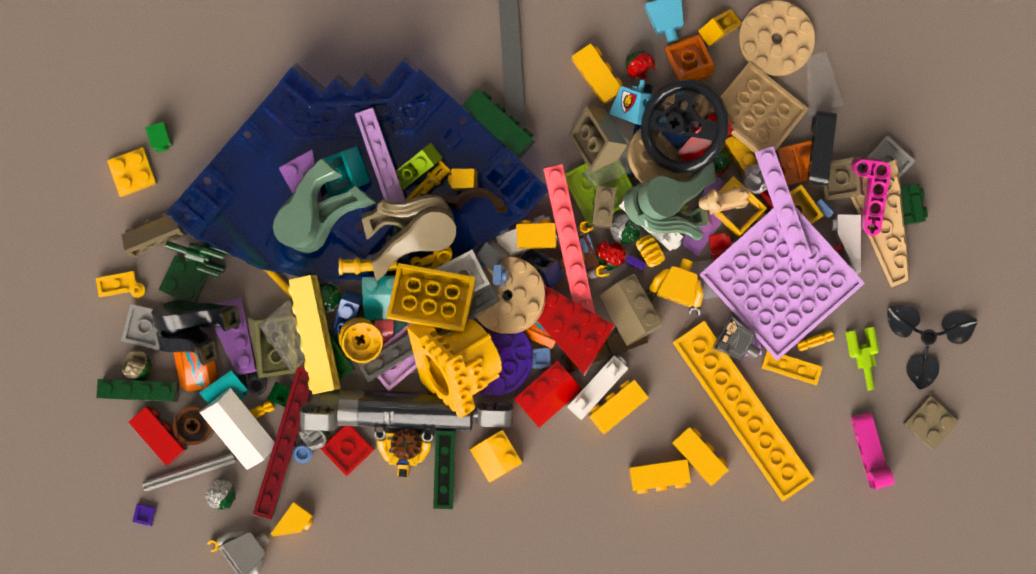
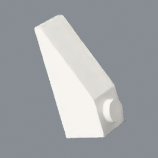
M836 215L835 219H832V231H835V237L839 245H842V251L851 269L858 274L861 272V215Z

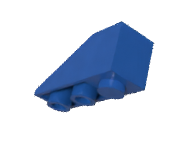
M346 290L341 298L332 330L338 342L340 329L345 322L358 318L363 303V295Z

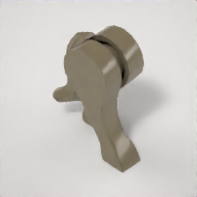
M424 195L401 202H388L382 199L377 204V208L361 214L367 239L372 237L383 225H395L402 229L380 251L371 255V263L376 281L383 277L389 268L402 256L418 251H441L448 248L456 236L453 212L446 201L437 195Z

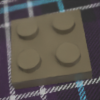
M857 157L831 161L829 182L827 186H824L826 201L864 195L862 177L855 174L851 169V162ZM861 163L857 166L858 172L862 171Z
M930 395L903 424L931 450H934L959 421Z

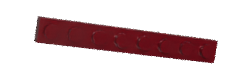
M297 367L253 511L254 515L270 520L273 518L300 430V407L308 404L311 394L308 386L309 375L305 367Z

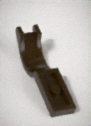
M479 187L469 188L461 192L459 196L420 194V196H440L451 209L462 210L464 205L472 199L486 198L492 201L497 212L508 213V207L505 206L504 201L488 190Z
M620 333L608 337L593 363L648 343L647 336L626 346ZM566 354L561 355L562 359L566 358L570 368L567 369L568 373L578 370V367Z

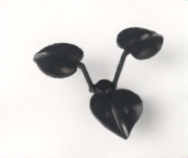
M890 306L887 311L889 326L897 336L907 338L911 335L912 331H915L921 335V342L926 345L924 357H912L906 367L908 377L919 390L930 386L938 376V361L935 358H927L929 346L936 342L937 336L947 334V339L951 343L963 344L971 338L978 323L976 318L968 314L952 313L942 320V327L945 331L936 333L931 329L922 331L915 328L920 323V314L912 306Z

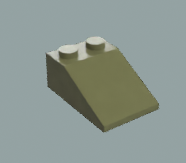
M287 313L248 317L249 335L258 377L263 378L296 373L292 316Z

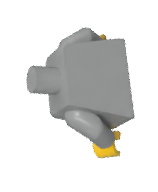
M230 531L218 537L217 540H211L207 543V545L215 544L216 547L211 552L220 550L237 574H260L264 564L263 556L265 555L262 547L269 543V540L264 533L254 538L251 532Z

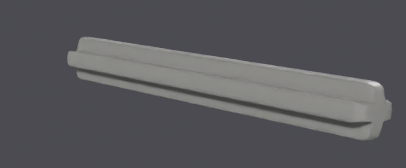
M230 453L143 481L142 485L145 491H149L236 462L234 454Z

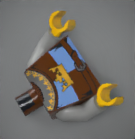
M586 220L577 227V233L587 278L590 280L598 277H607L609 273L604 274L603 269L608 266L599 264L587 233L592 231L593 227L587 229L586 223L589 220ZM563 256L556 258L560 269L564 268Z

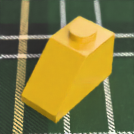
M729 9L711 19L698 32L702 39L711 46L739 27L742 22L734 11Z
M293 502L271 535L279 536L301 532L304 529L308 530L314 522L312 520L314 515L297 502Z

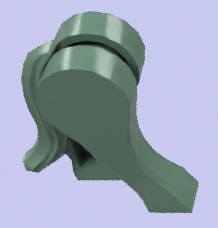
M320 159L314 167L302 173L303 177L296 191L279 209L273 224L274 235L279 242L302 253H311L323 246L331 228L342 215L355 209L373 205L376 201L362 189L354 186L346 193L330 197L318 203L317 195L320 187L324 183L342 176L331 164Z
M714 162L694 171L685 181L657 176L631 187L624 197L626 214L635 224L644 226L654 233H683L694 240L702 239L703 232L699 228L709 225L707 210H703L700 206L694 207L688 213L680 209L686 202L696 197L706 186L716 182Z

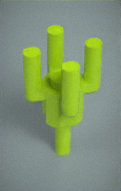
M875 327L864 329L867 344L863 345L858 344L856 330L845 332L849 355L851 358H856L857 369L863 368L867 391L875 390L871 367L876 366L874 354L879 353Z

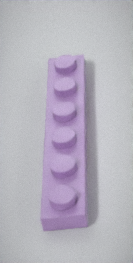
M374 108L356 113L355 116L384 199L388 202L406 201Z
M771 146L754 152L793 263L812 257L774 147Z

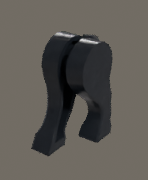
M177 300L161 304L151 312L154 327L158 329L156 336L160 350L164 352L196 353L199 362L203 366L218 358L215 341L209 339L207 334L199 327H221L222 330L228 331L231 328L237 330L241 323L238 308L234 305L228 306Z

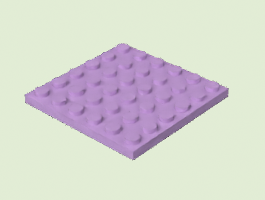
M796 207L795 209L812 257L793 263L775 209L773 208L699 274L776 360L780 359L865 284Z

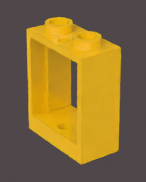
M733 176L720 191L729 190L733 187H746ZM752 193L748 196L749 203L758 211L740 229L722 212L714 214L737 237L744 235L751 228L750 225L754 221L758 222L766 215L764 211L767 208Z

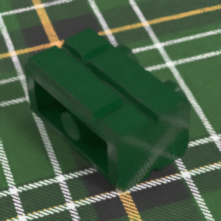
M919 184L901 186L904 225L925 222L928 217V211L926 206L923 207L922 199H924L923 188H920Z

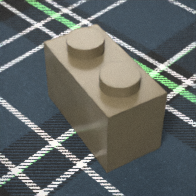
M596 187L592 217L593 227L611 228L616 188Z

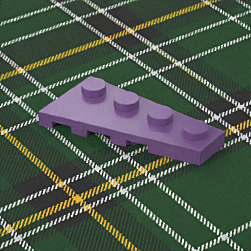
M716 176V182L706 186L701 197L706 196L711 189H716L719 192L726 183ZM731 209L721 212L727 216ZM707 210L709 225L699 228L703 232V238L694 240L692 237L685 235L681 245L696 257L709 241L708 236L713 235L722 223L714 214L710 215L709 210Z
M242 297L215 303L228 306L234 305L238 308L241 323L237 330L231 328L228 331H224L221 327H215L236 374L239 376L256 372Z

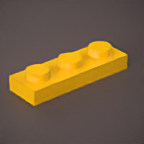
M766 350L761 366L762 369L813 385L818 384L823 368L786 355L776 360L768 350Z

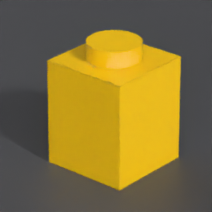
M451 169V174L448 176V184L454 191L478 187V172L475 169Z

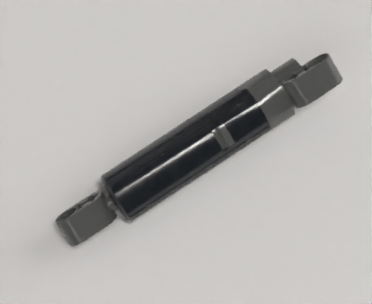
M340 389V393H321L319 404H305L300 407V427L304 430L317 431L334 430L337 424L339 426L383 428L384 426L385 428L471 431L473 419H476V423L483 427L505 428L510 427L513 423V405L509 402L481 401L477 403L476 408L472 412L460 418L457 416L456 411H452L450 406L446 405L443 399H440L436 393Z

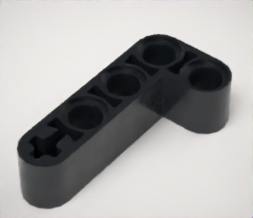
M816 111L813 116L811 125L813 137L807 183L828 185L837 113Z

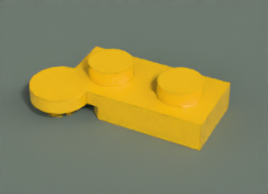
M135 271L96 278L99 297L130 292L133 297L140 298L146 292L145 286L137 283Z

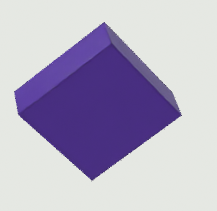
M630 254L625 261L626 264L639 271H642L646 265Z
M137 503L132 522L152 526L157 507Z

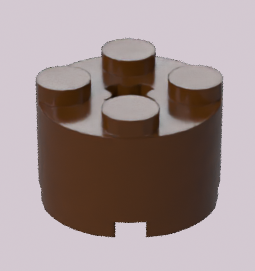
M190 406L183 408L173 420V432L181 442L187 445H200L212 438L214 429L199 413L204 408ZM193 421L198 423L195 431L194 428H190V424H193Z

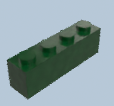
M476 89L462 107L520 159L535 143L532 139L534 135L528 129L524 128L522 130L517 126L520 122L512 115L510 117L504 114L506 109L499 103L494 105L490 101L492 97L485 90L481 93Z
M97 379L96 398L178 402L179 383Z
M436 431L433 509H453L456 431Z

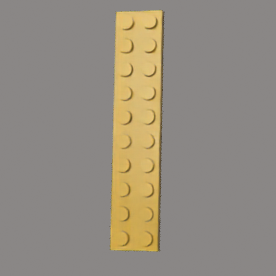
M703 321L672 343L783 502L815 479L728 355L711 349L717 338L706 322Z

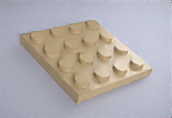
M752 62L745 66L720 96L724 101L729 118L735 122L731 127L734 129L731 134L753 152L771 146L776 151L809 110ZM713 106L706 113L709 116L714 112Z

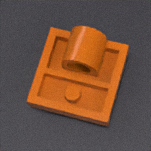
M812 141L776 150L780 167L783 166L786 171L784 178L787 186L807 181Z

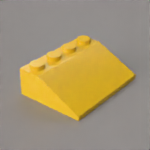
M398 263L386 318L464 333L475 290V277Z

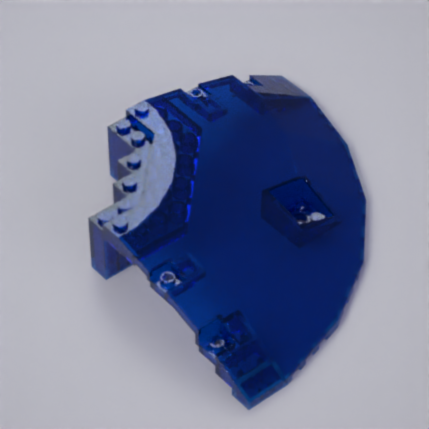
M404 57L380 85L365 72L354 86L350 85L338 74L327 88L296 63L165 214L195 239L204 241L212 245V247L221 249L229 253V255L246 261V263L262 270L278 271L299 277L317 275L318 280L331 282L362 280V277H375L374 271L360 272L358 275L355 273L339 275V258L355 259V257H358L360 260H371V255L382 249V243L386 242V236H392L394 225H383L372 237L367 239L365 231L360 232L355 228V224L362 221L361 214L377 208L379 201L384 199L355 116L356 113L372 107L375 110L395 170L431 143L443 157L441 161L450 170L475 169L478 172V187L488 190L504 201L505 206L508 207V213H499L496 211V207L493 206L492 201L486 198H475L467 202L462 210L451 209L456 225V236L453 243L449 246L452 250L451 260L470 250H476L485 242L493 239L497 234L524 219L544 197L548 189L547 185L521 160L513 155L500 140L407 57ZM463 117L466 118L467 123L461 124L460 119ZM245 131H249L251 133L250 138H246L244 136ZM357 146L370 179L369 183L358 188L362 189L376 203L342 215L331 228L323 246L317 251L302 253L279 242L274 235V219L279 209L293 194L279 167L310 150H313L316 164V161ZM505 158H509L511 160L509 165H505L503 163V160ZM439 161L403 189L405 199L427 178V173L431 172L439 164ZM448 173L440 181L441 184L435 185L427 194L459 196L463 191H454L449 186ZM209 177L211 179V183H205L204 178ZM325 184L320 187L322 201L330 198ZM434 251L412 252L410 254V261L413 257L423 258L433 254ZM397 261V267L398 263L411 265L410 261ZM433 262L423 265V268L430 267ZM387 271L384 276H395L396 271Z

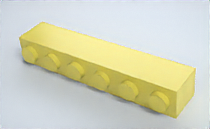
M317 275L289 280L288 290L293 298L294 304H292V309L297 317L296 329L301 336L300 348L305 356L304 367L309 375V389L312 391V394L341 389Z

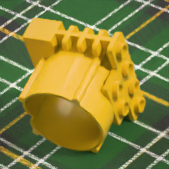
M467 319L464 333L447 329L437 333L436 329L431 326L415 323L409 325L407 330L421 383L433 394L437 393V396L443 399V402L449 405L452 411H456L458 417L462 418L472 412L475 408L472 395L488 386V383L500 377L499 373L502 370L500 356L491 340V336L472 319Z

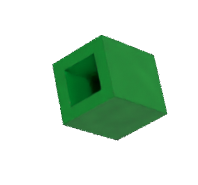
M165 122L145 127L152 150L162 153L168 151L169 147L173 146Z

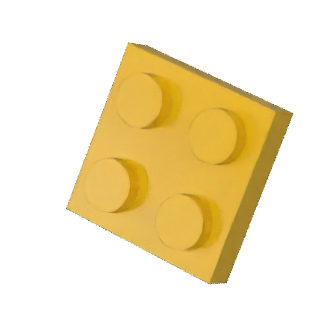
M144 148L107 160L120 197L157 184Z

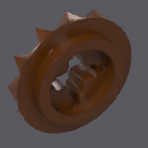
M401 429L391 439V449L394 455L400 459H413L421 451L422 441L414 430ZM403 436H405L407 441L415 442L409 446V453H407L405 447H398V445L403 443Z

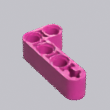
M857 157L851 162L852 171L858 176L868 178L861 216V229L869 236H876L882 228L891 168L889 164L880 159ZM864 162L865 169L858 172L857 166L859 163ZM884 165V171L877 174V167ZM876 184H880V185H881L880 191L877 192V193H874V192H873L874 186H875ZM873 203H877V204H878L877 210L874 211V212H871V211H870V206H871ZM873 223L874 227L868 229L867 226Z
M871 412L851 416L852 427L870 488L876 490L894 485V477L891 469L886 465Z

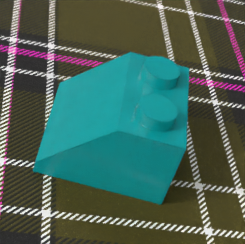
M357 146L323 158V160L327 161L342 174L340 178L324 183L329 197L349 191L354 186L360 187L370 182Z
M383 276L378 281H376L375 277H362L365 319L370 321L393 320L386 318L395 276Z
M231 370L202 390L200 395L210 404L228 388H231L240 400L247 396L246 392L249 390L240 375L238 376L234 370Z

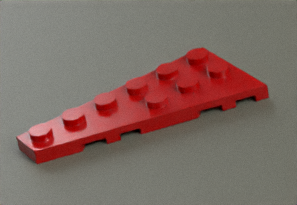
M546 286L545 307L537 321L585 376L615 325Z

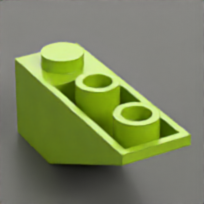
M431 143L396 170L402 190L443 158Z

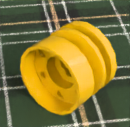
M362 317L346 321L338 335L339 344L345 355L358 363H366L375 359L383 346L380 331L370 320ZM362 335L363 340H362V341H361V340H358V342H357V340L355 339V337H356V336L360 337V336Z

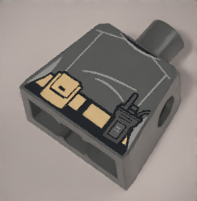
M732 316L727 320L711 348L714 351L742 360L745 354L756 359L761 351L759 347L752 344L756 336Z

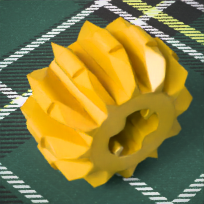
M652 235L643 236L636 242L640 254L649 267L657 266L665 260L661 248Z

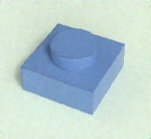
M823 197L816 202L822 214L828 218L836 211Z
M494 265L493 284L496 286H506L509 278L508 270L503 265Z
M550 348L532 349V369L551 366Z

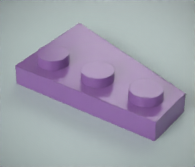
M313 150L279 167L292 193L296 191L297 186L301 182L302 173H305L315 165ZM320 189L317 195L318 203L322 202Z

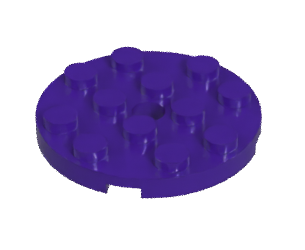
M478 322L486 333L491 336L502 364V370L499 373L500 377L488 383V386L479 391V393L491 396L508 394L519 388L530 374L533 365L531 343L523 331L515 334H501L486 328Z

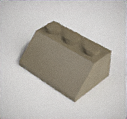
M586 105L569 134L588 168L593 172L618 160L627 146L617 127L603 108Z
M171 211L162 214L160 219L155 221L154 219H149L143 222V226L138 228L136 226L130 227L125 230L126 233L121 234L125 253L131 257H136L165 245L167 241L172 242L186 236L178 214Z
M635 274L617 282L599 295L626 346L661 328L662 322Z

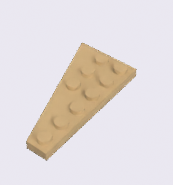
M897 159L887 163L890 165L891 174L881 231L876 236L868 235L891 288L910 280ZM884 165L876 169L877 174L884 171ZM862 177L864 195L851 197L858 215L861 216L867 177ZM876 184L873 188V192H879L881 189V185ZM873 203L870 206V211H876L878 204ZM874 224L868 225L867 228L874 227Z

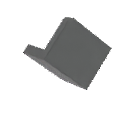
M492 239L485 243L476 257L490 270L494 271V265H499L510 253Z

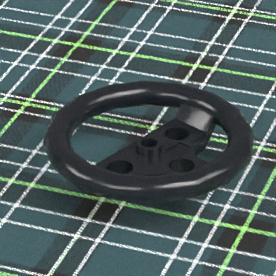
M695 79L675 80L661 87L648 101L641 118V139L646 153L659 167L673 173H692L709 165L721 152L728 136L729 115L724 101L710 85ZM677 93L674 104L664 111H657L658 107L667 97ZM699 95H703L712 104L717 122L702 119L695 109L696 100ZM687 101L688 107L682 111L681 103ZM665 116L666 123L661 127L659 120ZM697 123H700L702 126L699 133L694 131ZM652 130L709 140L712 143L701 156L695 159L675 161L665 157L657 148Z

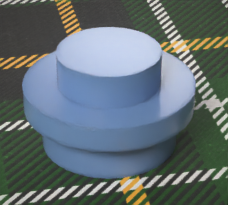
M305 444L296 446L293 451L294 459L299 463L309 462L313 455L312 450Z

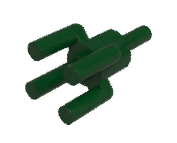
M167 241L165 245L167 249L185 254V261L194 263L195 271L219 278L221 273L225 272L226 266L212 262L211 258L224 260L225 256H229L231 248L206 241L203 246L191 242L189 247H185Z

